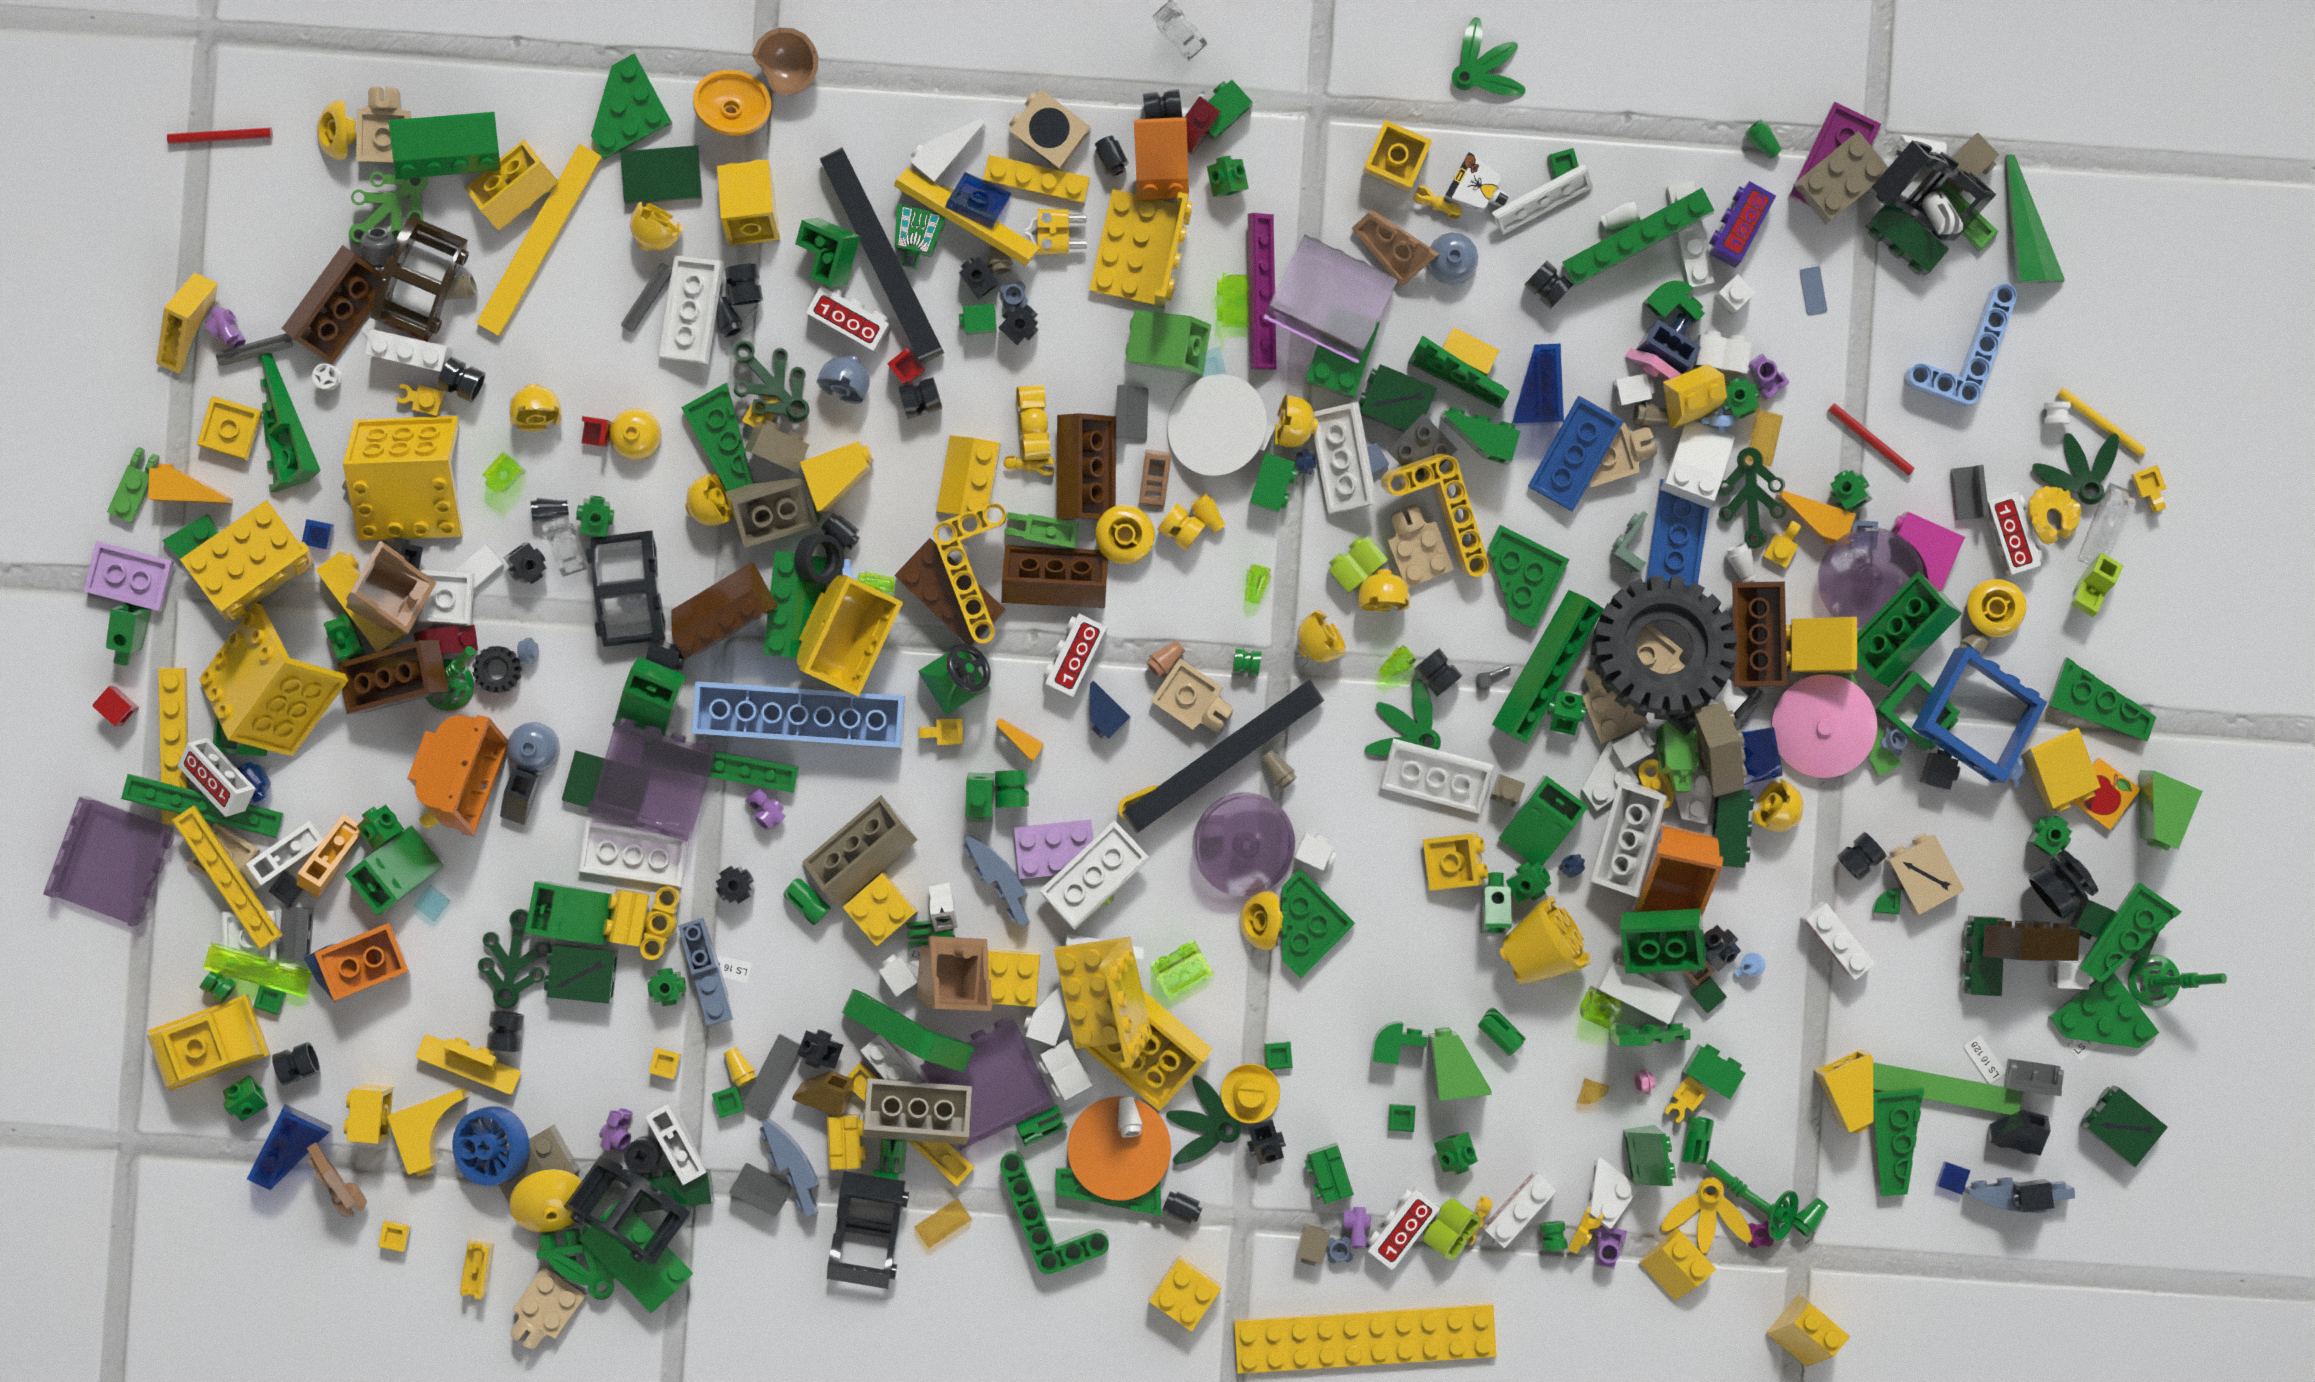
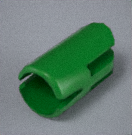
M801 878L794 879L783 892L784 898L812 925H816L831 909Z
M951 918L937 920L944 923L948 922ZM932 920L906 923V928L908 929L931 927L930 929L907 932L908 939L929 938L928 936L955 937L951 932L954 928L935 932ZM929 939L908 942V948L929 946Z
M1496 1008L1488 1009L1478 1024V1027L1508 1056L1514 1054L1526 1040Z
M1058 1105L1016 1123V1128L1025 1146L1034 1144L1068 1128L1067 1124L1062 1122L1064 1120L1063 1115L1058 1113L1060 1111Z
M1689 1116L1681 1156L1682 1162L1700 1165L1707 1164L1714 1127L1712 1119Z
M881 1139L879 1170L884 1171L886 1157H889L888 1172H894L896 1158L900 1157L899 1174L905 1172L907 1140Z

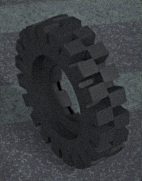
M1663 575L1650 576L1648 582L1643 583L1642 579L1630 583L1626 590L1623 588L1612 597L1610 603H1607L1593 633L1595 635L1592 640L1591 655H1595L1593 666L1596 675L1601 674L1603 677L1601 685L1607 693L1613 691L1617 695L1615 701L1625 708L1630 704L1635 707L1633 713L1646 717L1649 712L1654 714V719L1668 720L1670 715H1675L1676 719L1689 716L1691 711L1708 706L1712 699L1715 700L1724 688L1736 663L1737 651L1734 650V647L1738 641L1736 630L1730 629L1733 621L1728 611H1720L1719 606L1721 602L1713 593L1709 597L1702 594L1705 589L1703 586L1695 582L1692 583L1691 587L1684 585L1685 578L1672 576L1670 581H1664ZM1658 620H1668L1679 624L1687 631L1692 640L1693 653L1689 663L1683 669L1675 673L1662 674L1652 671L1642 663L1637 654L1636 641L1639 632L1647 624Z

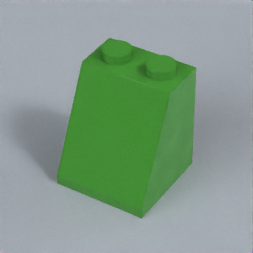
M1134 310L1129 325L1131 331L1130 339L1125 349L1127 362L1139 366L1203 376L1211 324L1187 315Z
M2140 770L2138 774L2139 787L2141 788L2139 791L2140 837L2148 840L2146 845L2157 850L2169 851L2170 848L2179 849L2203 791L2157 771Z
M1450 1027L1435 1028V1033L1429 1034L1436 1097L1441 1101L1492 1095L1491 1088L1460 1036L1455 1031H1452Z

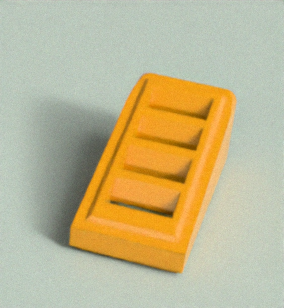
M1002 718L998 719L996 722L997 727L1029 760L1034 762L1044 746L1043 743Z

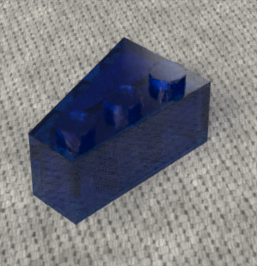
M1561 343L1535 344L1531 349L1511 423L1516 426L1562 424L1564 422Z
M284 1104L247 1180L271 1190L309 1153L307 1148L315 1142H320L330 1132L332 1126Z

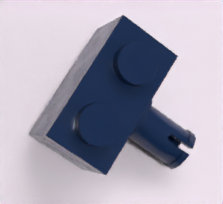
M1679 313L1672 327H1669L1660 320L1654 322L1647 329L1636 350L1658 356L1672 368L1683 374L1691 367L1701 346L1684 336L1693 320L1689 316L1684 321L1687 315Z

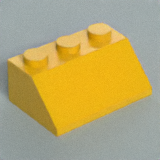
M525 139L500 158L501 171L483 172L464 187L480 211L498 231L504 226L509 225L517 215L530 208L539 197L551 191L553 186L559 182Z
M950 435L936 512L959 516L991 503L1001 447L1000 442Z

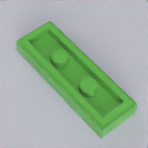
M1946 181L1935 191L1939 196V191L1946 194L1959 217L1970 205ZM1979 213L1961 235L1978 251H1981L1999 231Z

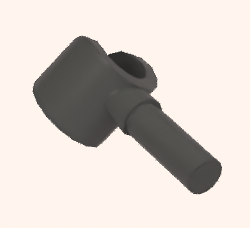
M1507 665L1491 672L1479 673L1476 676L1477 687L1492 686L1491 678L1511 671L1510 666Z

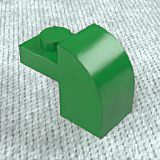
M1669 281L1662 284L1643 302L1660 320H1663L1675 307L1686 314L1687 317L1690 316L1694 324L1705 314L1701 310L1703 308L1702 304L1696 298H1689L1687 296L1693 287L1683 281Z
M1402 1021L1385 1024L1374 1037L1371 1060L1398 1065L1401 1044L1427 1047L1428 1037L1427 1035H1422L1423 1030L1407 1028V1032H1402L1404 1024Z

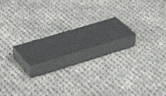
M782 1034L778 1035L743 1104L764 1115L768 1114L798 1056L797 1052L801 1044Z

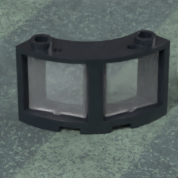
M653 530L609 535L606 537H592L591 548L586 549L588 564H591L598 621L595 622V632L597 637L602 638L603 647L666 640V620L661 594L657 591L656 583L658 562Z

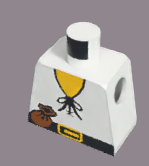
M1468 152L1446 192L1444 200L1483 212L1488 202L1499 208L1503 207L1510 195L1497 189L1502 177L1475 155Z

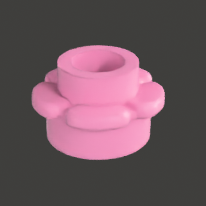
M1642 1069L1634 1074V1085L1637 1092H1645L1648 1095L1651 1093L1652 1088H1655V1077L1646 1069Z

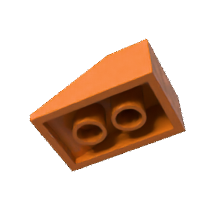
M1186 117L1134 120L1137 200L1177 198L1178 192L1189 194Z
M390 923L315 952L334 1001L410 972Z

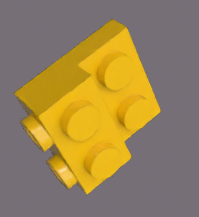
M1478 832L1423 839L1429 891L1476 886L1485 883L1484 879L1488 878V867L1486 863H1482L1481 853L1485 851V843L1483 838L1478 836Z

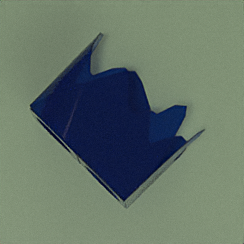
M1774 727L1742 731L1744 745L1741 746H1745L1743 750L1746 761L1743 763L1747 774L1754 776L1750 782L1744 785L1783 776Z

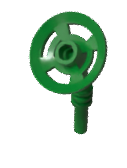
M466 647L457 659L443 660L449 691L438 694L443 697L441 703L432 696L425 697L433 707L444 711H452L463 707L470 700L474 691V679L472 673L465 665L475 654L473 647ZM463 673L466 681L460 682L459 677ZM455 688H458L453 695L449 696L450 692H453ZM462 690H464L465 694L463 697L452 704L451 700L457 698Z
M2149 955L2148 959L2140 958L2133 964L2128 975V985L2132 995L2136 1000L2148 1006H2162L2169 1003L2177 995L2180 986L2183 989L2198 988L2199 985L2225 984L2227 982L2225 973L2199 975L2197 972L2180 975L2176 965L2170 959L2161 955ZM2149 962H2162L2161 966L2152 965L2147 968L2144 967ZM2155 969L2160 970L2159 974L2150 973V971ZM2171 969L2174 976H2168L2167 972ZM2137 974L2143 976V986L2145 989L2142 992H2139L2137 988ZM2153 989H2163L2160 992H2152ZM2164 994L2167 995L2166 997H2164V998H2162V999H2159V1000H2150V999H2149L2150 996H2156V997H2157V996H2162V995H2164Z
M1711 1159L1707 1162L1705 1167L1727 1185V1189L1731 1190L1736 1197L1741 1196L1767 1214L1769 1218L1768 1231L1773 1240L1779 1241L1789 1233L1792 1228V1222L1795 1220L1794 1216L1798 1212L1799 1200L1796 1192L1787 1190L1777 1199L1775 1204H1769L1747 1189L1748 1186L1743 1184L1742 1180H1739L1737 1176H1731L1715 1161Z

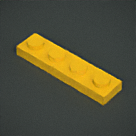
M989 155L983 181L1084 204L1090 177Z

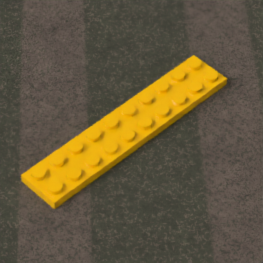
M1493 1303L1234 1320L1238 1374L1497 1357Z

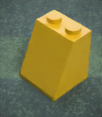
M753 160L751 162L728 163L717 166L720 215L728 245L736 246L780 240L773 175L769 160Z
M860 441L800 462L814 504L819 513H827L872 470L870 463L874 462L867 445L863 446Z
M1857 617L1791 619V625H1786V640H1791L1790 651H1787V666H1790V672L1854 673L1857 670Z
M2078 727L2030 748L2021 755L2048 811L2056 808L2057 812H2061L2072 806L2070 801L2080 798L2081 802L2096 796L2094 791L2100 788L2098 778Z
M1860 1049L1814 1070L1839 1126L1847 1132H1853L1854 1134L1867 1130L1868 1124L1874 1122L1873 1057L1871 1053Z
M1800 1293L1766 1332V1334L1806 1367L1834 1357L1850 1338L1844 1330Z

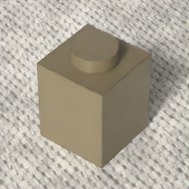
M1304 1223L1296 1251L1297 1257L1301 1258L1300 1262L1315 1266L1316 1262L1323 1263L1330 1237L1329 1230Z

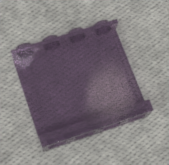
M1304 234L1264 318L1358 363L1398 279L1385 271H1380L1368 265L1362 260H1357L1345 254L1340 249H1334L1322 243L1319 239Z
M622 717L621 721H614L612 724L614 729L595 795L589 804L587 812L688 842L692 838L717 750L711 748L712 744L705 741L697 740L696 743L686 741L687 737L682 734L672 732L671 736L661 733L662 729L655 726L647 725L646 728L636 726L637 721Z
M79 796L43 895L52 898L59 897L124 921L130 927L137 926L146 917L147 908L145 906L148 898L151 899L156 890V884L154 883L156 876L162 872L165 866V859L163 857L166 849L169 850L173 844L174 835L172 833L174 828L94 798Z
M1005 1017L993 1023L995 1028L987 1032L983 1028L970 1034L971 1040L965 1043L973 1046L975 1050L964 1072L926 1060L920 1064V1068L923 1069L929 1083L972 1086L969 1139L966 1145L957 1144L960 1150L1055 1104L1015 1019L1009 1021Z

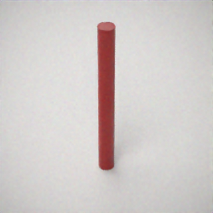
M269 127L167 134L168 144L272 138L273 131Z
M1833 403L1828 411L1906 475L1909 476L1915 468L1837 404Z

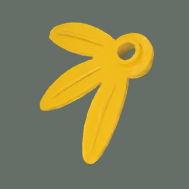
M1712 1177L1703 1179L1699 1183L1698 1193L1685 1198L1675 1205L1660 1225V1229L1663 1232L1670 1231L1687 1221L1701 1209L1697 1225V1238L1701 1253L1706 1254L1714 1239L1717 1221L1716 1211H1718L1727 1226L1741 1240L1747 1243L1752 1241L1751 1231L1745 1218L1728 1199L1723 1197V1184L1718 1179ZM1708 1186L1715 1187L1716 1191L1713 1193L1707 1192L1706 1188Z

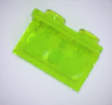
M1222 273V279H1217V295H1222V305H1217V321H1222V327L1250 328L1249 275H1228V273Z
M1196 941L1181 945L1176 951L1158 958L1150 966L1169 1000L1214 975Z

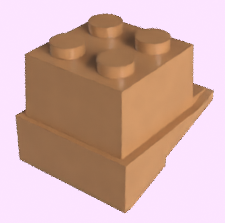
M379 541L346 598L348 601L346 608L391 633L398 628L408 635L436 582L404 560L405 558Z
M928 936L929 947L920 946L916 998L924 1001V1006L933 1009L991 1011L992 998L991 980H989L987 939Z

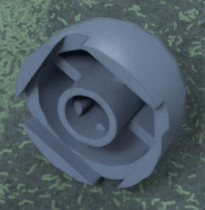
M1453 232L1443 234L1435 239L1430 246L1439 255L1427 265L1428 270L1443 284L1456 285L1464 283L1473 275L1478 266L1479 256L1477 248L1471 239L1463 234Z
M848 355L847 357H835L826 362L819 372L816 383L831 396L833 391L843 395L839 399L841 401L860 404L868 393L870 377L866 368L861 364V360L855 356Z
M538 722L524 723L515 728L509 736L507 743V753L512 764L518 769L529 773H540L551 768L560 752L559 738L554 730Z

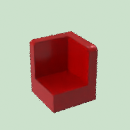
M908 348L887 363L903 385L911 383L925 371Z
M582 416L584 428L581 443L608 448L610 441L609 429L612 422L606 419Z
M108 686L92 704L93 708L114 726H123L139 708L116 686Z

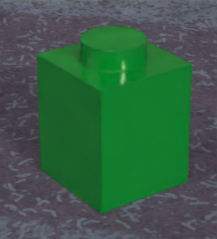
M995 305L963 306V313L959 314L960 329H965L966 335L997 332Z

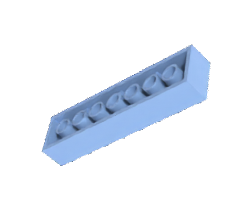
M695 681L692 734L902 748L906 696L860 693L858 697L849 692Z

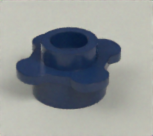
M1303 448L1302 452H1297L1296 464L1299 473L1305 472V474L1312 475V469L1316 467L1314 453L1310 452V449Z
M1572 854L1564 858L1558 868L1563 870L1562 873L1566 874L1568 878H1572L1584 871L1585 859L1581 858L1580 854Z

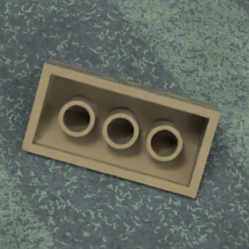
M880 795L802 862L820 889L840 907L918 839L885 798Z
M867 1078L862 1137L966 1145L969 1139L972 1086Z

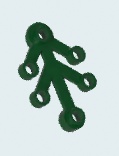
M745 340L739 341L733 350L735 360L739 363H746L764 384L748 383L745 380H739L734 386L735 395L740 398L746 397L748 394L776 396L782 402L766 403L762 399L755 400L751 407V411L755 416L761 417L766 413L784 414L793 423H800L806 420L810 408L808 403L802 399L803 381L806 376L804 369L794 367L789 374V379L793 383L791 396L784 389L785 363L788 359L787 351L783 348L774 350L772 354V361L774 363L773 377L754 357L755 348L752 343ZM739 351H746L748 356L741 357ZM777 353L783 354V355H784V359H783V360H778V359L775 357V354H777ZM799 372L802 378H794L793 373ZM743 385L747 391L740 392L737 387ZM761 404L764 410L757 411L755 405ZM798 407L801 413L794 414L792 408Z
M1747 447L1739 452L1737 468L1726 480L1721 482L1718 493L1722 496L1732 494L1734 485L1744 475L1746 477V485L1728 506H1724L1719 510L1718 515L1724 522L1733 520L1738 509L1747 500L1749 530L1744 535V541L1751 548H1759L1766 543L1767 534L1760 528L1758 500L1769 509L1770 515L1775 519L1783 518L1787 513V508L1784 504L1778 503L1757 484V474L1768 482V488L1773 493L1783 491L1785 481L1781 477H1776L1763 465V456L1758 449ZM1748 455L1753 458L1752 465H1748L1745 461ZM1774 480H1778L1781 484L1778 490L1773 487ZM1724 483H1727L1730 488L1727 493L1722 490ZM1776 506H1779L1782 509V514L1780 516L1776 515L1774 512ZM1725 509L1731 511L1730 518L1724 517L1723 512ZM1752 533L1758 536L1756 543H1753L1750 539Z
M517 909L510 915L509 921L514 930L509 956L499 943L500 937L496 932H488L483 936L484 945L491 949L505 970L504 981L495 971V962L490 957L480 959L478 969L486 974L495 988L493 993L494 1002L504 1009L515 1006L519 1001L520 992L533 983L543 981L546 976L543 968L535 967L530 970L528 976L515 983L518 971L539 957L547 956L548 950L551 949L547 942L541 941L534 946V949L519 958L529 913L526 909ZM519 914H523L526 917L524 924L518 922L517 917ZM489 935L495 937L496 941L494 944L487 942ZM539 945L546 946L545 954L538 952ZM484 960L490 962L491 967L489 970H485L482 967ZM535 970H539L542 974L539 980L533 977ZM504 991L511 993L510 1000L503 998L502 994Z

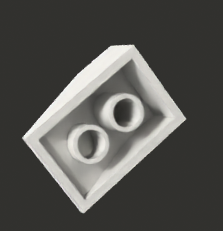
M1696 421L1684 424L1660 490L1709 508L1715 501L1735 436L1726 432H1719L1718 429Z

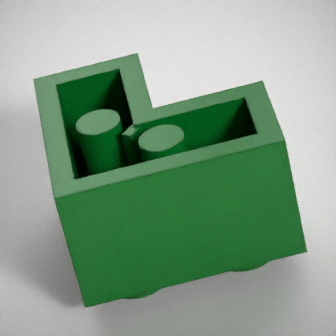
M821 218L801 220L795 244L816 253L810 278L828 287L848 284L860 236Z

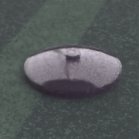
M1862 528L1842 536L1827 550L1818 570V590L1825 607L1834 617H1857V629H1862L1917 572L1923 575V567L1912 545L1901 535L1883 528Z
M1251 792L1229 794L1211 804L1200 817L1193 835V856L1201 875L1218 890L1234 896L1256 895L1272 888L1283 878L1289 869L1295 851L1293 826L1285 811L1269 798Z

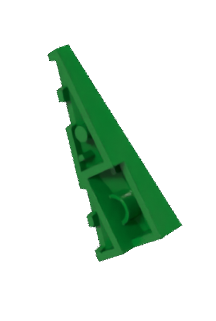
M2006 155L2009 229L2013 237L2015 284L2064 282L2063 273L2015 155Z
M264 353L258 357V360L262 362L265 379H260V385L266 389V402L262 403L265 443H268L271 452V460L267 461V468L272 469L273 484L269 485L270 492H278L309 482L321 470L272 353Z

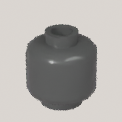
M371 228L362 235L361 256L365 262L375 268L384 267L388 256H393L395 238L384 228Z

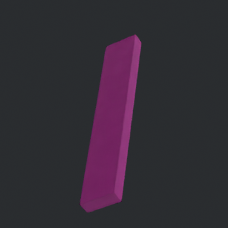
M1249 213L1247 216L1250 369L1276 370L1274 214Z

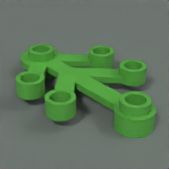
M379 171L373 172L370 176V183L374 187H382L384 184L402 186L395 193L364 192L360 189L353 191L351 201L355 205H363L364 203L383 204L364 223H357L351 226L349 230L350 240L354 244L361 245V239L355 238L354 232L360 229L365 234L369 229L374 228L389 212H391V230L389 232L391 234L395 230L401 232L402 200L409 193L411 211L408 213L407 219L412 213L416 212L420 215V220L423 221V214L420 211V192L426 189L428 177H419L420 183L412 185L410 178L395 179V174H383ZM374 175H381L383 182L375 184L373 182ZM355 193H362L364 200L356 202L354 200Z

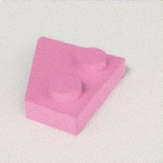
M1630 348L1625 356L1644 368L1643 370L1648 374L1662 379V384L1664 381L1682 375L1654 354Z

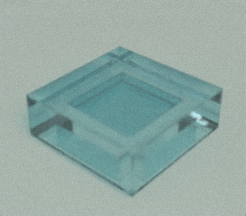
M1220 347L1200 352L1196 356L1198 368L1200 367L1202 370L1201 378L1226 373ZM1206 356L1205 367L1202 366L1201 357Z
M429 885L413 906L432 921H436L451 900L432 885Z

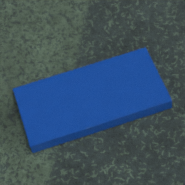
M1578 395L1528 487L1574 512L1623 425L1624 420Z
M1660 479L1645 582H1648L1650 576L1663 575L1664 581H1670L1672 576L1685 578L1684 585L1691 587L1693 582L1698 584L1709 508L1660 490L1664 480Z

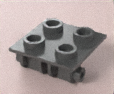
M1424 413L1387 449L1401 466L1436 454L1452 456L1458 450ZM1446 459L1441 461L1439 468L1447 461ZM1419 468L1415 473L1417 481L1422 480L1424 477V470L1422 468Z

